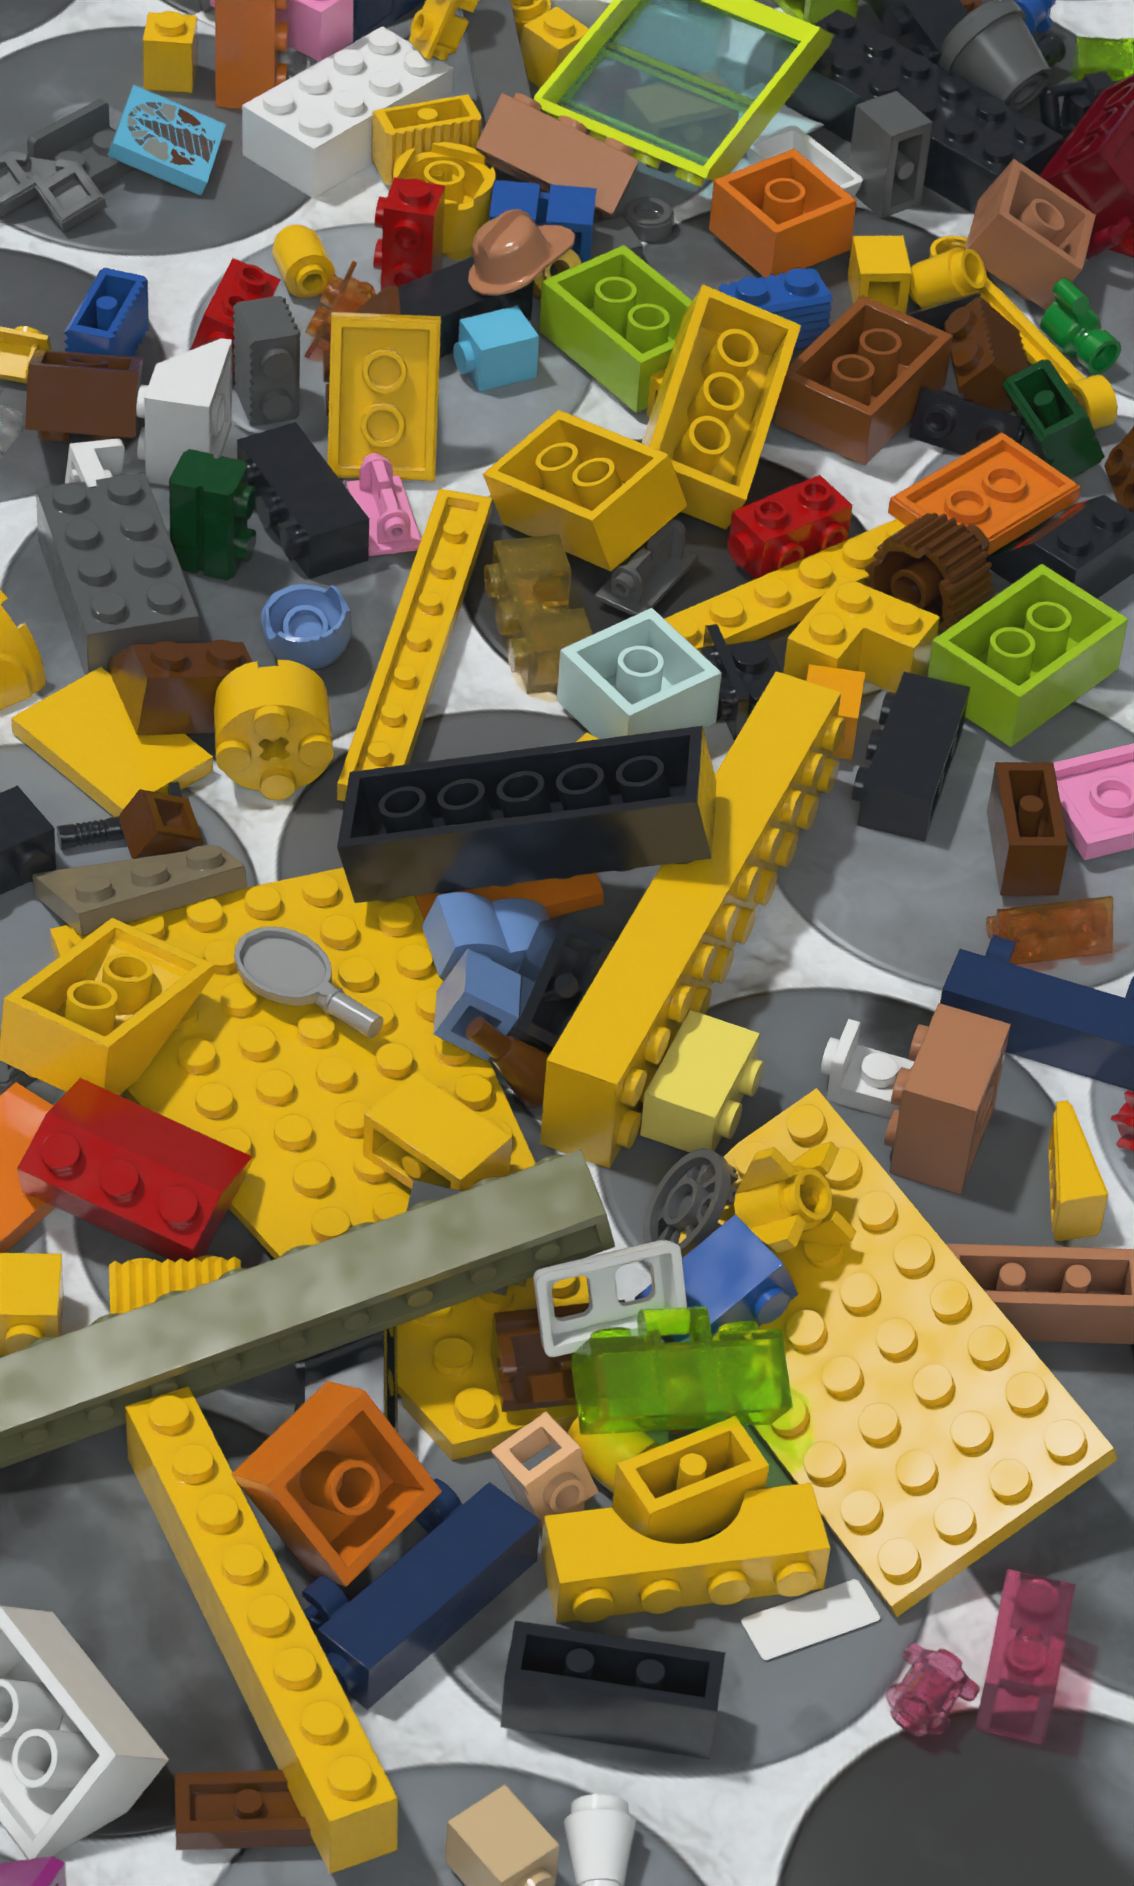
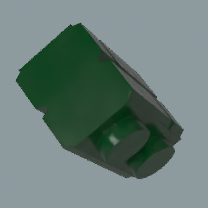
M1042 359L1006 378L1002 386L1012 405V410L1016 417L1022 418L1020 427L1025 429L1026 436L1043 461L1069 479L1101 463L1105 456L1095 436L1091 421L1049 359Z
M192 449L183 452L169 478L170 540L182 571L191 573L203 571L205 576L228 581L234 578L242 561H250L256 543V530L247 528V521L250 519L255 507L256 487L248 485V466L245 461L224 456L216 459L213 454Z

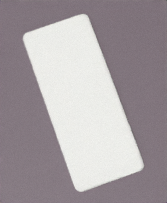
M852 1579L743 1617L741 1623L763 1660H770L878 1622L880 1615L861 1583L857 1579Z

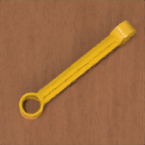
M962 236L938 238L930 247L929 258L954 248L964 250L968 238ZM986 276V283L982 288L978 289V293H980L981 298L1021 331L1019 336L1022 337L1021 342L1024 344L1022 349L1025 350L1026 360L1031 365L1042 359H1049L1077 399L1079 405L1082 406L1088 415L1094 430L1114 424L1117 418L1118 406L1114 390L1109 381L1099 374L1085 378Z

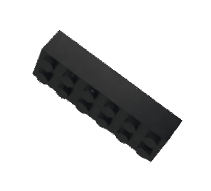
M839 9L813 24L834 34L833 40L784 103L801 115L822 123V127L851 143L856 105L898 91L932 121L923 186L973 215L975 214L980 197L1013 159L1039 176L1062 146L1064 136L1044 126L1040 121L1026 116L1007 105L1001 99L987 94L968 83L964 78L947 73L928 58L918 55L895 42L889 36L879 33L856 20L852 15L844 13ZM785 42L774 47L771 79L796 47Z
M703 726L350 772L337 849L354 903L377 900L391 901L401 897L433 893L446 894L457 890L489 886L504 887L521 882L553 878L567 879L576 875L608 871L624 872L640 867L672 863L687 864L696 860L712 859L717 782Z

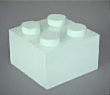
M650 608L561 649L557 701L593 736L599 739L703 726V729L716 723L721 672L653 608Z

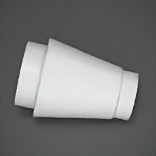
M592 1794L579 1797L571 1803V1814L565 1818L564 1827L576 1886H624L636 1820L629 1814L628 1802L623 1798L608 1794Z

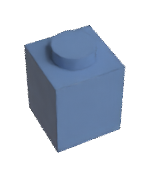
M467 949L437 990L433 1035L488 1061L491 1056L465 1036L466 1028L476 1017H483L506 1036L519 1019L521 975Z

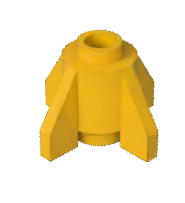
M830 1141L812 1147L791 1163L775 1146L756 1152L735 1193V1214L770 1250L776 1253L796 1248L799 1240L829 1246H837L853 1241L857 1231L837 1210L830 1212L832 1192L828 1181L823 1176L829 1174L840 1149Z

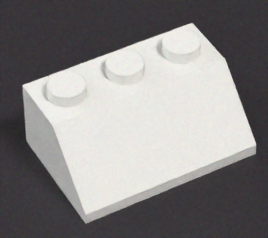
M0 1606V1822L28 1859L50 1857L127 1813L169 1759L53 1612Z

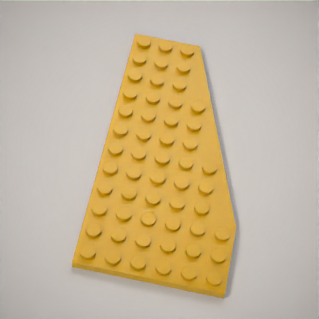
M343 867L243 888L125 923L215 964L213 976L142 1076L125 1090L123 1094L132 1102L253 1157V1162L229 1210L274 1259L281 1257L286 1251L301 1245L312 1246L343 1235L350 1228L366 1222L376 1223L407 1211L412 1189L363 1156L364 1113L414 1072L419 1073L436 1086L448 1089L458 1101L483 1118L495 1121L512 1137L510 1174L536 1164L489 1059L486 1061L433 1035L437 990L444 981L439 978L422 928L424 920L415 896L401 897L391 901L377 900L354 903ZM70 925L50 928V942L55 959L59 958L89 934L81 936ZM267 926L282 927L307 936L327 954L332 968L333 986L336 989L342 988L346 995L383 1017L382 1028L376 1036L368 1038L332 1014H325L324 1009L314 1003L301 1006L285 1005L257 994L241 979L235 966L234 952L239 939L256 928ZM580 1275L557 1281L552 1287L554 1307L589 1303L586 1276ZM534 1276L527 1279L525 1287L514 1284L508 1285L506 1296L489 1292L397 1325L398 1394L402 1397V1407L452 1461L490 1452L544 1412H547L565 1432H568L575 1419L590 1407L597 1411L602 1406L611 1405L625 1417L640 1414L642 1397L638 1388H635L634 1398L502 1412L490 1355L493 1313L537 1308Z

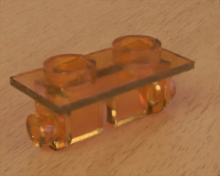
M351 262L342 278L333 274L326 285L319 302L327 307L325 308L321 305L317 307L305 330L306 334L312 336V340L304 355L307 359H309L315 347L322 350H330L332 312L354 313L376 295L375 289L370 283L361 282L352 277L357 262Z
M1105 896L998 909L995 916H988L986 919L987 935L990 940L993 935L1017 942L1010 963H1013V965L1113 953V897Z

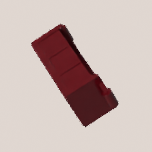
M1134 73L1099 94L1039 175L1042 179L1096 215L1085 259H1091L1119 244L1122 240L1121 235L1134 222Z

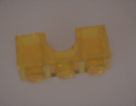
M560 535L494 541L493 564L485 565L484 581L487 596L489 598H497L496 622L499 634H508L509 637L507 652L511 672H520L526 694L557 691L560 650L593 635L584 608L569 609L571 568Z

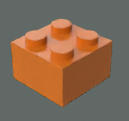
M791 149L715 179L713 182L709 230L763 277L768 278L770 274L778 276L780 273L786 274L791 269L808 268L851 249L857 200L797 150Z
M326 1381L231 1474L309 1574L316 1577L323 1575L334 1583L345 1587L442 1492L367 1392L363 1389Z

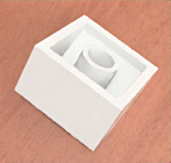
M221 338L156 364L149 385L140 386L136 414L139 418H145V427L141 428L139 434L137 457L139 460H145L146 477L150 484L169 486V478L183 452L189 449L213 454L216 459L222 456L232 426L231 339Z

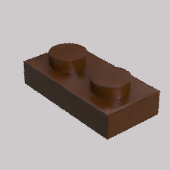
M282 1770L175 1773L176 1850L316 1846L311 1837L310 1827L305 1817L301 1816L290 1794L288 1781Z

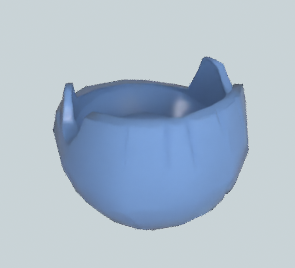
M306 584L288 586L273 593L261 610L260 625L265 642L273 655L278 660L294 661L305 665L311 670L324 669L334 664L342 656V652H345L352 636L351 610L341 592L333 585L329 589Z

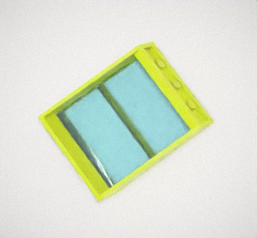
M613 0L535 94L533 100L542 106V110L547 111L546 115L559 120L560 116L563 115L582 123L590 130L589 136L603 143L606 138H611L634 148L631 156L638 159L639 162L656 169L659 168L661 160L677 166L674 174L675 177L702 188L705 179L714 181L731 173L830 46L834 34L754 0Z

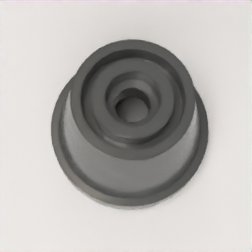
M993 0L979 6L952 29L941 47L942 55L939 60V66L947 73L964 78L968 83L995 98L1001 99L1018 111L1043 91L1053 74L1052 69L1048 66L1025 24V12L1014 0Z

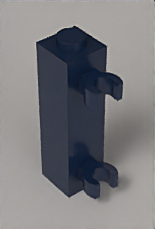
M993 935L985 956L959 949L943 986L940 1004L1011 1024L1006 1047L1007 1053L1134 1091V977L1131 979L1124 998L1013 965V963H1010L1017 942Z
M435 1478L434 1481L442 1492L416 1517L419 1525L429 1534L350 1602L342 1590L332 1580L323 1575L302 1591V1597L311 1603L303 1612L311 1628L318 1632V1642L345 1695L348 1694L366 1710H369L537 1562L540 1520L491 1482L486 1484L463 1504L450 1486Z

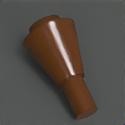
M483 1017L473 1019L466 1028L465 1036L491 1056L492 1062L524 1107L535 1108L542 1105L546 1060L551 1052L514 1037L505 1036Z

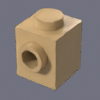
M505 1784L447 1821L445 1862L466 1886H554L556 1884L559 1844Z

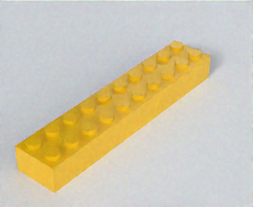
M777 671L773 675L715 774L717 783L712 859L696 860L687 864L672 863L661 865L546 1060L541 1145L566 1154L581 1149L586 1161L610 1169L621 1147L630 1149L634 1144L642 1122L641 1112L643 1110L644 1093L689 1011L692 1010L706 1015L711 1000V987L713 983L722 984L727 978L734 957L733 948L737 942L741 944L747 942L755 922V909L757 905L766 906L770 901L777 881L776 871L779 866L787 868L790 865L797 848L799 830L804 829L808 831L818 810L820 793L829 794L835 784L840 762L832 759L833 752L836 751L840 744L845 728V718L838 717L841 692Z

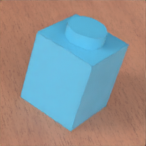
M518 306L461 319L459 323V342L455 343L453 348L456 366L462 374L466 373L479 392L537 378L539 335Z

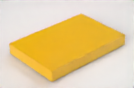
M332 312L327 463L338 478L359 479L360 467L364 458L369 454L378 453L389 459L393 468V476L399 475L401 480L435 481L441 316Z
M102 667L97 668L11 717L12 733L114 817L120 816V813L139 789L168 794V783L179 782L180 790H183L213 772V756L185 734L137 735L111 675Z

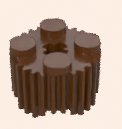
M937 513L925 514L905 526L877 547L879 551L874 553L876 561L865 567V571L869 574L865 581L870 584V588L940 616L937 637L994 597V584L990 582L994 578V574L988 569L992 564L985 559L989 550L988 538L979 527L975 525L966 526L963 523L958 525L956 518L952 517L948 520L946 514L940 516Z

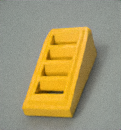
M1069 1100L1056 1102L1048 1140L1051 1231L1056 1241L1097 1236L1102 1229L1109 1193L1073 1105L1069 1103Z

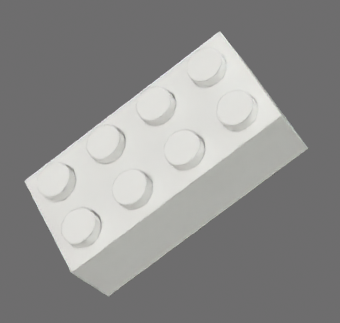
M382 26L242 105V155L314 199L373 164L371 157V145L373 144L371 139L373 136L371 129L373 128L372 111L452 97L454 68L431 56L430 60L425 59L412 43Z

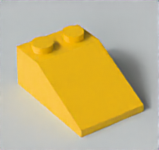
M111 918L4 998L0 1035V1061L65 1092L82 1078L120 1095L142 1076L213 976L215 964L117 919Z

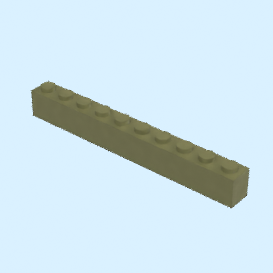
M580 1149L566 1155L556 1154L547 1156L527 1169L502 1178L490 1177L483 1179L473 1185L471 1189L440 1200L419 1202L407 1212L376 1223L366 1222L350 1228L345 1234L312 1246L301 1245L286 1251L279 1258L251 1268L230 1270L221 1275L218 1280L187 1291L166 1293L160 1296L154 1303L123 1314L115 1313L102 1316L90 1326L59 1337L50 1336L38 1339L26 1349L1 1357L0 1469L126 1424V1405L188 1386L194 1397L198 1398L533 1277L538 1269L583 1259L614 1248L615 1243L607 1213L582 1150Z

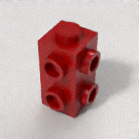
M394 177L388 196L379 197L375 211V227L382 228V239L379 238L376 243L373 267L376 270H381V290L386 286L399 287L442 269L445 185L427 183L421 179Z
M232 258L203 315L190 350L221 338L231 339L232 374H234L233 366L235 363L233 357L235 354L233 349L235 346L233 340L235 337L233 332L235 329L233 323L235 320L233 315L235 312L233 306L237 302L274 297L281 279L266 273L256 265L246 264Z
M817 475L732 511L730 535L727 542L728 554L738 566L743 567L754 579H757L848 540L853 505L821 475Z

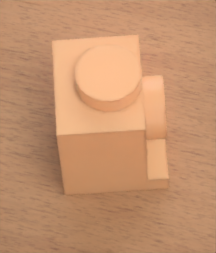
M547 1412L541 1414L491 1450L517 1503L540 1520L542 1530L544 1516L584 1511V1502L599 1492L582 1459L584 1454L580 1446ZM548 1446L552 1455L530 1471L522 1465Z

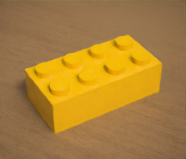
M703 284L683 316L642 444L669 454L687 506L681 512L726 530L731 524L732 511L741 508L747 499L801 325Z

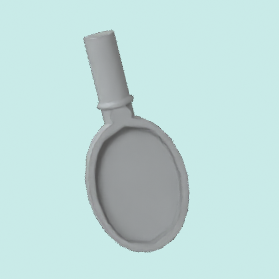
M267 926L256 928L239 939L234 952L235 966L241 979L257 994L285 1005L301 1006L314 1003L324 1009L325 1014H332L368 1038L376 1036L382 1028L383 1017L346 995L342 988L336 989L333 986L332 968L327 954L307 936L294 930Z

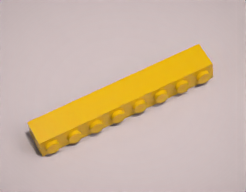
M188 1386L126 1405L127 1452L130 1465L278 1769L283 1771L288 1781L290 1794L301 1816L305 1817L310 1827L311 1837L329 1874L397 1851L398 1797L239 1484L231 1475L233 1472L190 1387Z

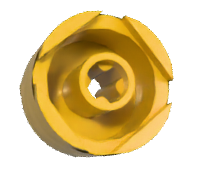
M431 143L430 151L416 155L415 148L404 152L394 164L393 180L394 177L421 179L427 183L445 185L442 253L447 258L453 260H462L472 255L473 236L481 226L489 221L495 181L493 166L489 169L485 165V156L479 151L457 143Z
M277 659L278 666L258 668V661L244 664L230 672L221 681L215 696V750L218 768L235 783L251 790L260 791L263 796L271 800L287 799L293 795L295 789L314 781L325 771L333 759L334 753L331 707L325 683L310 668L290 660Z

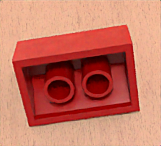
M80 1078L46 1113L17 1167L22 1192L173 1262L181 1258L189 1262L193 1258L205 1255L253 1162V1157Z

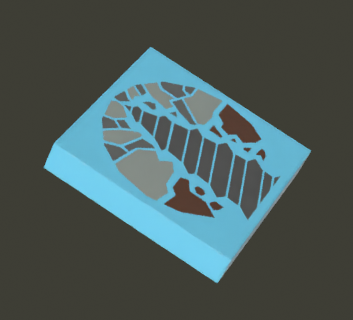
M133 85L107 156L192 193L202 195L208 182L226 124Z

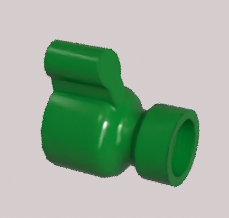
M1067 278L1060 279L1052 290L1055 295V302L1046 310L1041 319V333L1063 354L1068 356L1077 355L1078 361L1091 374L1103 373L1118 359L1121 352V344L1108 331L1101 330L1100 318L1089 307L1088 297Z

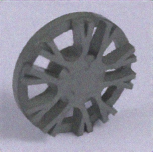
M697 1149L682 1157L666 1173L651 1198L643 1226L644 1243L659 1240L671 1241L679 1245L682 1258L722 1226L718 1223V1220L725 1206L734 1204V1196L738 1189L732 1185L738 1179V1175L735 1173L736 1168L728 1164L723 1156L711 1149ZM687 1173V1178L680 1181L681 1178ZM658 1229L664 1230L658 1238ZM686 1231V1239L679 1243L681 1232Z

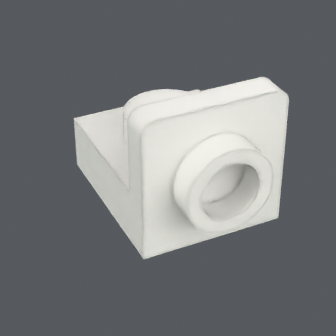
M121 439L70 444L65 483L85 481L87 488L96 487L97 479L121 475L125 452Z
M848 1019L840 1040L830 1037L823 1055L820 1072L830 1075L826 1100L890 1119L894 1109L900 1111V1106L891 1104V1095L898 1072L901 1067L911 1069L914 1061L858 1045L861 1022Z

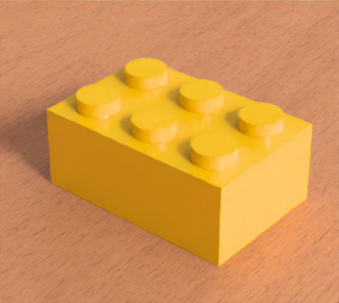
M561 410L556 411L483 473L502 524L608 571H613L619 564L626 561L634 551L687 506L669 454Z

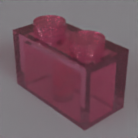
M1007 1569L975 1730L1044 1745L1056 1694L1076 1584Z

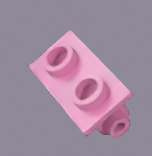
M378 453L367 455L360 467L359 480L347 481L346 487L370 519L369 556L417 551L421 538L400 476H393L391 462L386 457Z

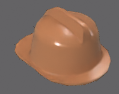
M507 210L498 217L486 222L473 236L472 254L474 265L469 271L468 282L475 292L482 295L498 296L514 292L528 285L546 267L567 253L574 245L575 235L571 229L559 225L537 226L529 213L522 210Z

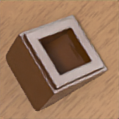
M139 789L120 813L119 822L133 859L188 851L204 844L189 798Z

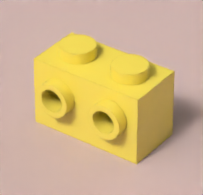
M690 1010L644 1093L640 1136L687 1152L702 1148L715 1151L722 1137L731 1139L741 1117L742 1104L740 1102L744 1094L753 1097L762 1079L765 1063L757 1059L760 1033Z

